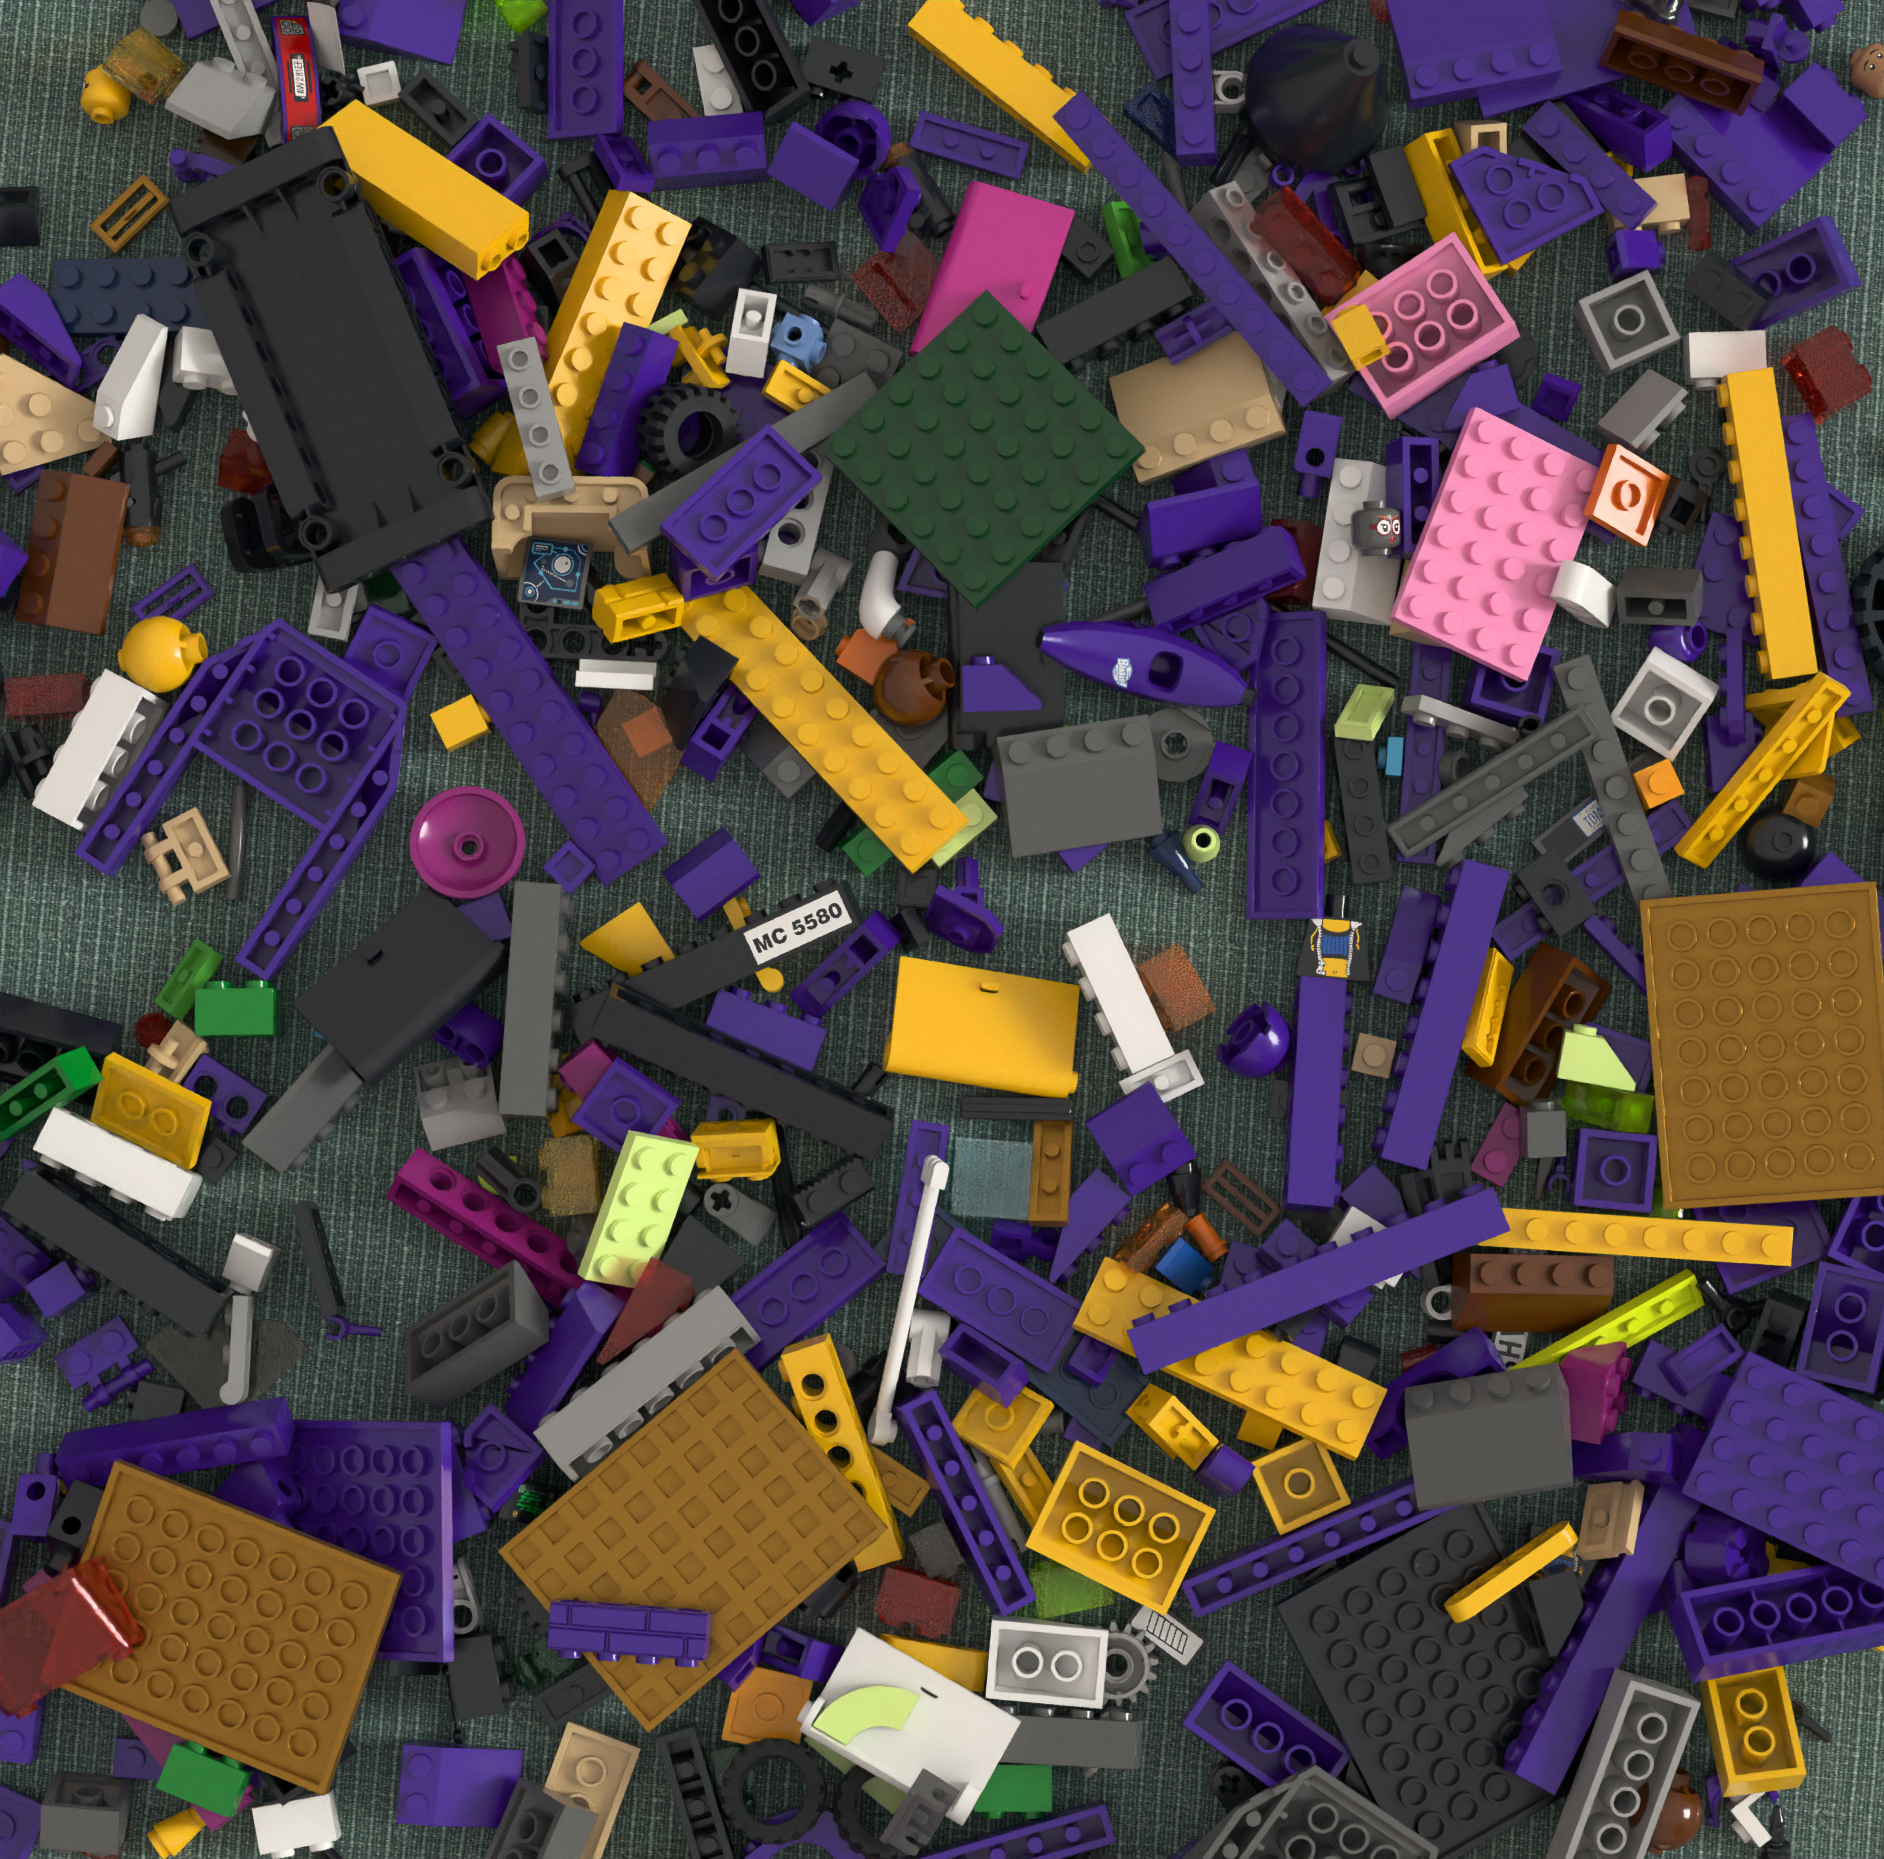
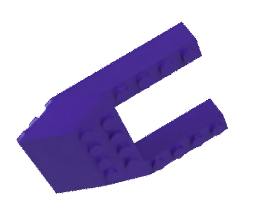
M278 618L264 626L262 630L253 635H248L220 654H215L204 660L74 853L106 875L114 878L199 751L203 752L321 831L234 959L265 981L273 983L361 853L397 790L408 703Z

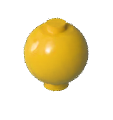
M166 616L149 617L138 622L127 633L122 649L118 651V662L121 670L126 672L136 685L155 693H167L181 688L194 675L196 664H201L208 658L207 644L201 632L192 634L185 624Z

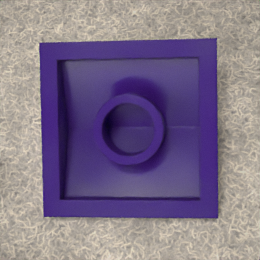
M721 827L662 871L699 923L761 877L724 827Z

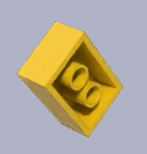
M1783 1665L1701 1681L1699 1689L1722 1798L1799 1788L1807 1773Z

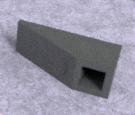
M1524 788L1517 789L1446 834L1432 867L1437 870L1444 865L1448 870L1451 869L1453 865H1456L1466 857L1462 849L1472 841L1477 846H1480L1496 833L1492 826L1504 817L1509 823L1526 808L1522 802L1529 797Z

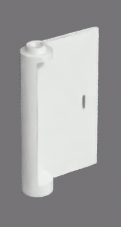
M858 1627L821 1695L815 1703L807 1700L797 1718V1721L802 1723L800 1732L906 1794L923 1768L952 1785L960 1792L945 1816L961 1826L964 1825L1021 1723V1720L861 1627ZM873 1685H891L920 1695L900 1731L886 1726L869 1727L857 1733L849 1744L845 1745L813 1726L820 1714L832 1702L842 1695L859 1688Z

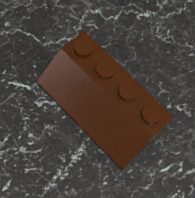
M1619 9L1598 63L1600 66L1741 117L1760 86L1764 71V61L1755 58L1748 51L1733 50L1719 45L1712 38L1697 37L1683 32L1676 25L1661 24L1647 19L1640 12Z
M41 469L27 549L29 559L24 566L15 621L42 628L105 635L131 485L76 473Z
M1541 941L1507 998L1492 1066L1480 1068L1470 1059L1463 1073L1486 1090L1520 1109V1106L1531 1105L1530 1101L1532 1099L1548 1098L1559 1079L1556 1076V1069L1564 1029L1573 1030L1574 1024L1585 1025L1586 1020L1593 1022L1613 986L1575 956Z
M1453 1253L1451 1331H1468L1477 1325L1482 1331L1573 1333L1605 1315L1614 1292V1256Z

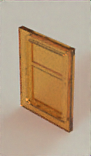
M617 689L593 728V732L650 814L679 767L685 749L681 752L675 748L663 713L658 705L649 701L646 696L640 695L633 690Z

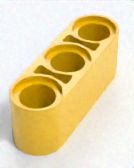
M892 1634L879 1635L881 1640L967 1690L984 1692L989 1652Z

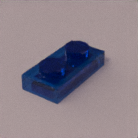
M1149 82L1124 107L1123 114L1178 162L1176 155L1174 103Z

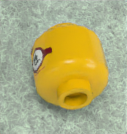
M102 64L97 66L96 69L90 70L85 75L81 94V107L86 113L91 115L93 121L100 124H112L113 121L127 116L133 94L132 89L113 75L109 76L101 70V68L107 65L115 73H121L111 64ZM126 78V81H127L128 83L130 82V84H133L132 81H130L128 78Z

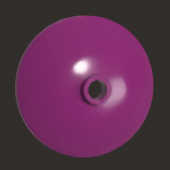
M476 786L452 788L439 793L429 800L417 814L409 839L411 859L422 880L436 892L459 900L483 898L507 885L521 866L526 845L522 822L512 805L499 794ZM468 844L477 846L476 852L472 855L463 853L464 847Z

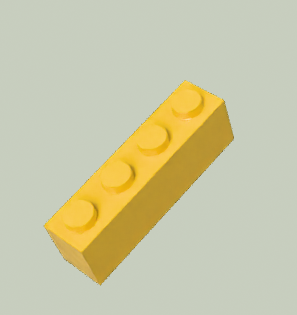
M1452 128L1425 133L1405 146L1403 150L1427 213V217L1424 220L1434 244L1455 232L1487 281L1509 268L1508 264L1500 266L1447 166L1450 162L1463 156Z

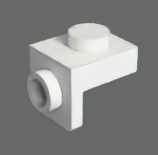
M1765 1792L1730 1796L1731 1800L1724 1805L1736 1820L1731 1824V1827L1745 1844L1752 1840L1754 1844L1761 1847L1772 1838L1748 1808Z

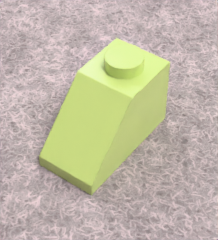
M1574 1024L1573 1030L1564 1029L1556 1069L1557 1078L1635 1091L1636 1083L1602 1035L1596 1034V1027Z

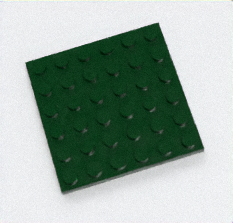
M987 289L818 447L820 452L976 611L1146 452L1145 447Z

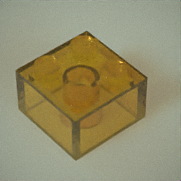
M593 1135L544 1139L545 1147L538 1148L540 1171H547L548 1186L541 1187L543 1209H550V1217L599 1213L602 1200L597 1138Z

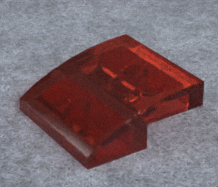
M909 228L904 237L900 239L894 253L877 252L850 277L900 335L921 320L940 263L912 229Z

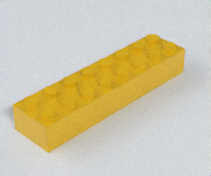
M609 189L548 333L547 343H545L549 359L543 362V367L572 476H586L587 474L575 469L574 465L623 322L648 329L692 225L630 191ZM515 414L491 468L492 472L504 478L513 475L531 476Z

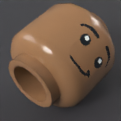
M1877 42L1869 45L1865 50L1858 48L1853 54L1848 68L1852 70L1850 79L1852 85L1874 99L1880 100L1884 99V45Z

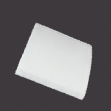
M580 659L579 671H576L575 686L654 691L658 680L659 666L657 663Z

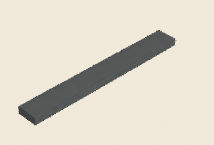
M863 372L771 425V427L800 455H803L822 444L865 404L878 389L867 373ZM751 438L609 519V527L628 556L664 536L659 531L660 524Z

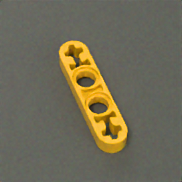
M1568 1521L1554 1524L1455 1593L1445 1602V1608L1455 1623H1460L1473 1617L1572 1547L1578 1541V1536Z

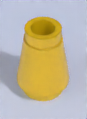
M191 1807L153 1824L154 1829L146 1835L160 1856L166 1859L171 1854L175 1857L206 1824L195 1809Z

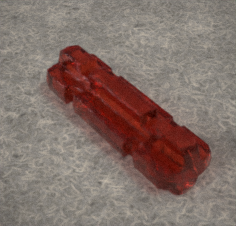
M1694 175L1685 180L1687 194H1690V198H1688L1690 219L1687 224L1688 230H1692V233L1688 234L1689 248L1694 251H1704L1712 246L1711 232H1707V228H1711L1709 197H1705V193L1709 192L1708 179L1706 176Z

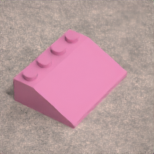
M1455 232L1449 234L1324 316L1340 341L1331 321L1336 319L1337 314L1348 306L1366 304L1391 353L1358 370V372L1390 421L1520 337L1515 322Z

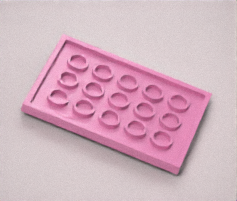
M1478 407L1471 408L1388 619L1520 683L1526 682L1557 604L1550 598V594L1562 560H1574L1589 518L1584 516L1583 513L1599 468Z

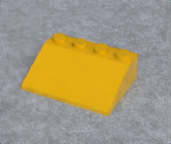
M1076 1440L1072 1444L1025 1546L1165 1616L1216 1510Z

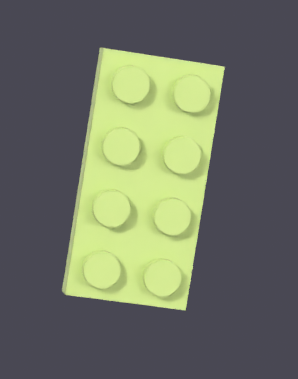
M628 1130L577 1273L584 1280L649 1291L700 1149L698 1146L688 1141Z

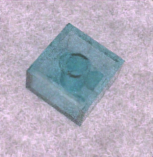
M956 1137L950 1215L1028 1220L1034 1143Z

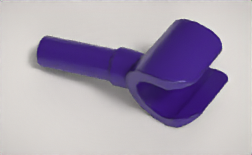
M584 691L580 695L578 709L579 711L590 713L589 726L599 739L598 720L603 699L597 693Z
M1566 1140V1156L1557 1157L1554 1171L1548 1175L1546 1180L1547 1188L1551 1192L1553 1180L1563 1178L1565 1180L1563 1186L1564 1195L1571 1188L1570 1179L1565 1174L1568 1140Z
M334 1316L327 1319V1321H337L341 1325L340 1334H325L329 1339L337 1340L347 1335L356 1334L381 1337L382 1327L350 1323L344 1316Z

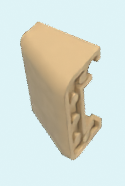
M507 476L501 479L495 486L493 512L496 519L492 521L491 549L499 579L520 580L528 536L592 543V552H614L615 568L622 578L633 581L641 576H652V543L628 556L608 525L609 519L649 497L647 487L639 479L633 477L573 476L577 493L539 502L536 497L531 476Z

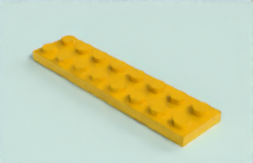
M1105 1256L1072 1328L1137 1358L1126 1332L1134 1328L1131 1320L1152 1312L1155 1319L1170 1314L1167 1306L1190 1298L1192 1305L1201 1301ZM1261 1329L1160 1369L1354 1462L1361 1451L1388 1390L1284 1340L1279 1343L1269 1333Z

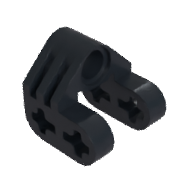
M274 482L256 491L254 497L255 504L248 498L240 497L225 503L221 508L220 520L229 559L232 566L238 572L243 574L266 573L314 560L310 550L300 542L298 535L300 525L298 522H294L288 515ZM236 513L242 514L243 518H238ZM245 551H250L251 555H246Z

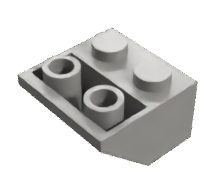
M1648 368L1596 424L1592 431L1607 445L1619 444L1640 457L1660 435L1655 430L1656 427L1659 425L1665 430L1684 410L1686 406L1681 400L1689 392Z
M457 1056L414 1067L420 1117L432 1151L507 1133L505 1118L498 1114L500 1092L492 1061L485 1068L480 1069L476 1068L479 1065L478 1063H475L473 1066Z

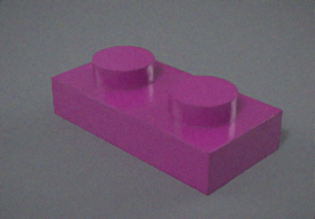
M1503 1102L1470 1164L1471 1172L1501 1188L1504 1187L1522 1153L1520 1143V1109L1507 1102Z

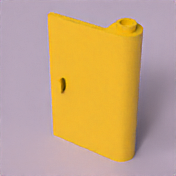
M900 956L892 1030L886 1041L883 1070L885 1072L1046 1098H1067L1069 1093H1075L1078 1081V1072L1072 1070L1080 986Z

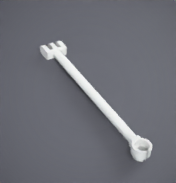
M936 1155L927 1156L923 1165L920 1180L925 1185L878 1400L867 1427V1439L870 1444L884 1446L887 1442L893 1443L897 1434V1421L891 1419V1408L939 1189L945 1190L949 1172L948 1165Z

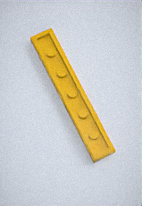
M1819 671L1674 847L1677 854L1706 870L1850 696L1851 692L1848 688Z

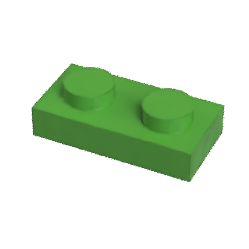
M1125 201L1110 202L1100 207L1112 248L1115 250L1114 255L1121 279L1124 280L1155 263L1149 255H1146L1139 226V222H1142V220Z
M196 938L154 1002L170 1015L182 1021L186 1013L195 1006V989L204 988L205 982H208L216 974L224 956Z

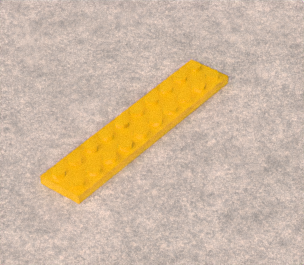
M747 585L684 603L681 626L679 627L693 642L701 635L739 659L730 677V681L912 875L970 823L968 818Z

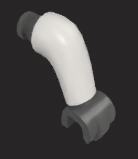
M883 517L876 523L867 544V555L871 563L861 593L858 609L859 618L865 631L877 640L881 635L889 641L895 639L898 642L896 646L902 649L918 627L914 624L910 627L906 625L907 619L899 614L901 606L897 604L894 598V583L898 565H901L908 559L915 547L909 541L905 544L896 543L888 535L893 525Z

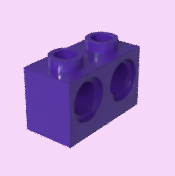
M203 1053L182 1087L201 1096L199 1083L203 1078L211 1076L216 1081L217 1090L212 1097L206 1099L212 1101L209 1113L219 1119L215 1125L233 1137L238 1132L248 1135L273 1096L217 1059ZM239 1097L245 1098L249 1104V1112L242 1119H236L231 1113V1104Z

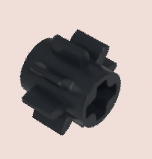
M330 70V77L319 81L320 103L327 105L324 112L326 115L334 116L355 99L361 103L363 101L362 92L365 90V87L355 84L357 75L345 71V75L340 72Z

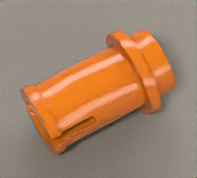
M1204 1212L1183 1225L1203 1254L1201 1256L1206 1258L1210 1264L1229 1251L1225 1245L1228 1243L1227 1240H1221L1205 1217Z

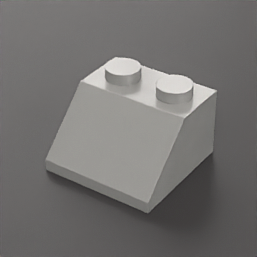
M213 57V60L196 62L166 100L164 108L230 140L266 132L279 90L267 85V79L249 72L244 74L234 69L235 64L225 58Z

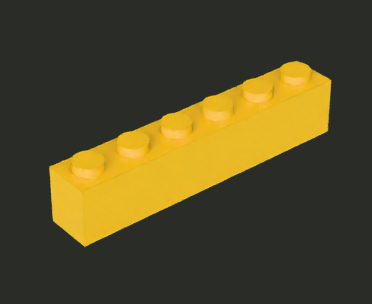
M927 0L908 23V34L1085 175L1093 165L1092 162L1052 117L1076 93L1068 87L1062 90L1051 81L1053 76L1043 66L1037 63L1032 66L1022 58L1024 53L1009 40L1003 43L992 34L994 29L979 16L973 19L963 11L965 6L960 0Z

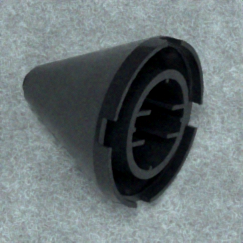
M1302 23L1292 25L1277 31L1262 43L1253 53L1244 70L1241 88H1244L1246 107L1243 109V114L1248 128L1266 153L1290 169L1302 173L1328 171V174L1346 170L1358 163L1373 150L1385 130L1389 113L1387 84L1378 49L1372 42L1324 24Z

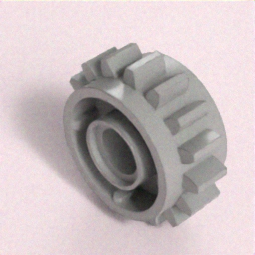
M1111 1619L1110 1627L1105 1628L1109 1630L1107 1658L1112 1654H1120L1125 1657L1128 1664L1125 1669L1119 1672L1111 1671L1106 1666L1103 1705L1107 1703L1108 1699H1115L1117 1707H1120L1124 1698H1129L1133 1703L1137 1702L1136 1693L1139 1690L1146 1694L1149 1692L1146 1680H1156L1157 1673L1149 1668L1159 1664V1659L1157 1656L1149 1655V1652L1155 1648V1644L1153 1641L1146 1643L1143 1641L1145 1636L1144 1629L1134 1633L1131 1630L1132 1622L1127 1621L1124 1627H1118L1116 1620ZM1100 1623L1096 1624V1628L1104 1629Z

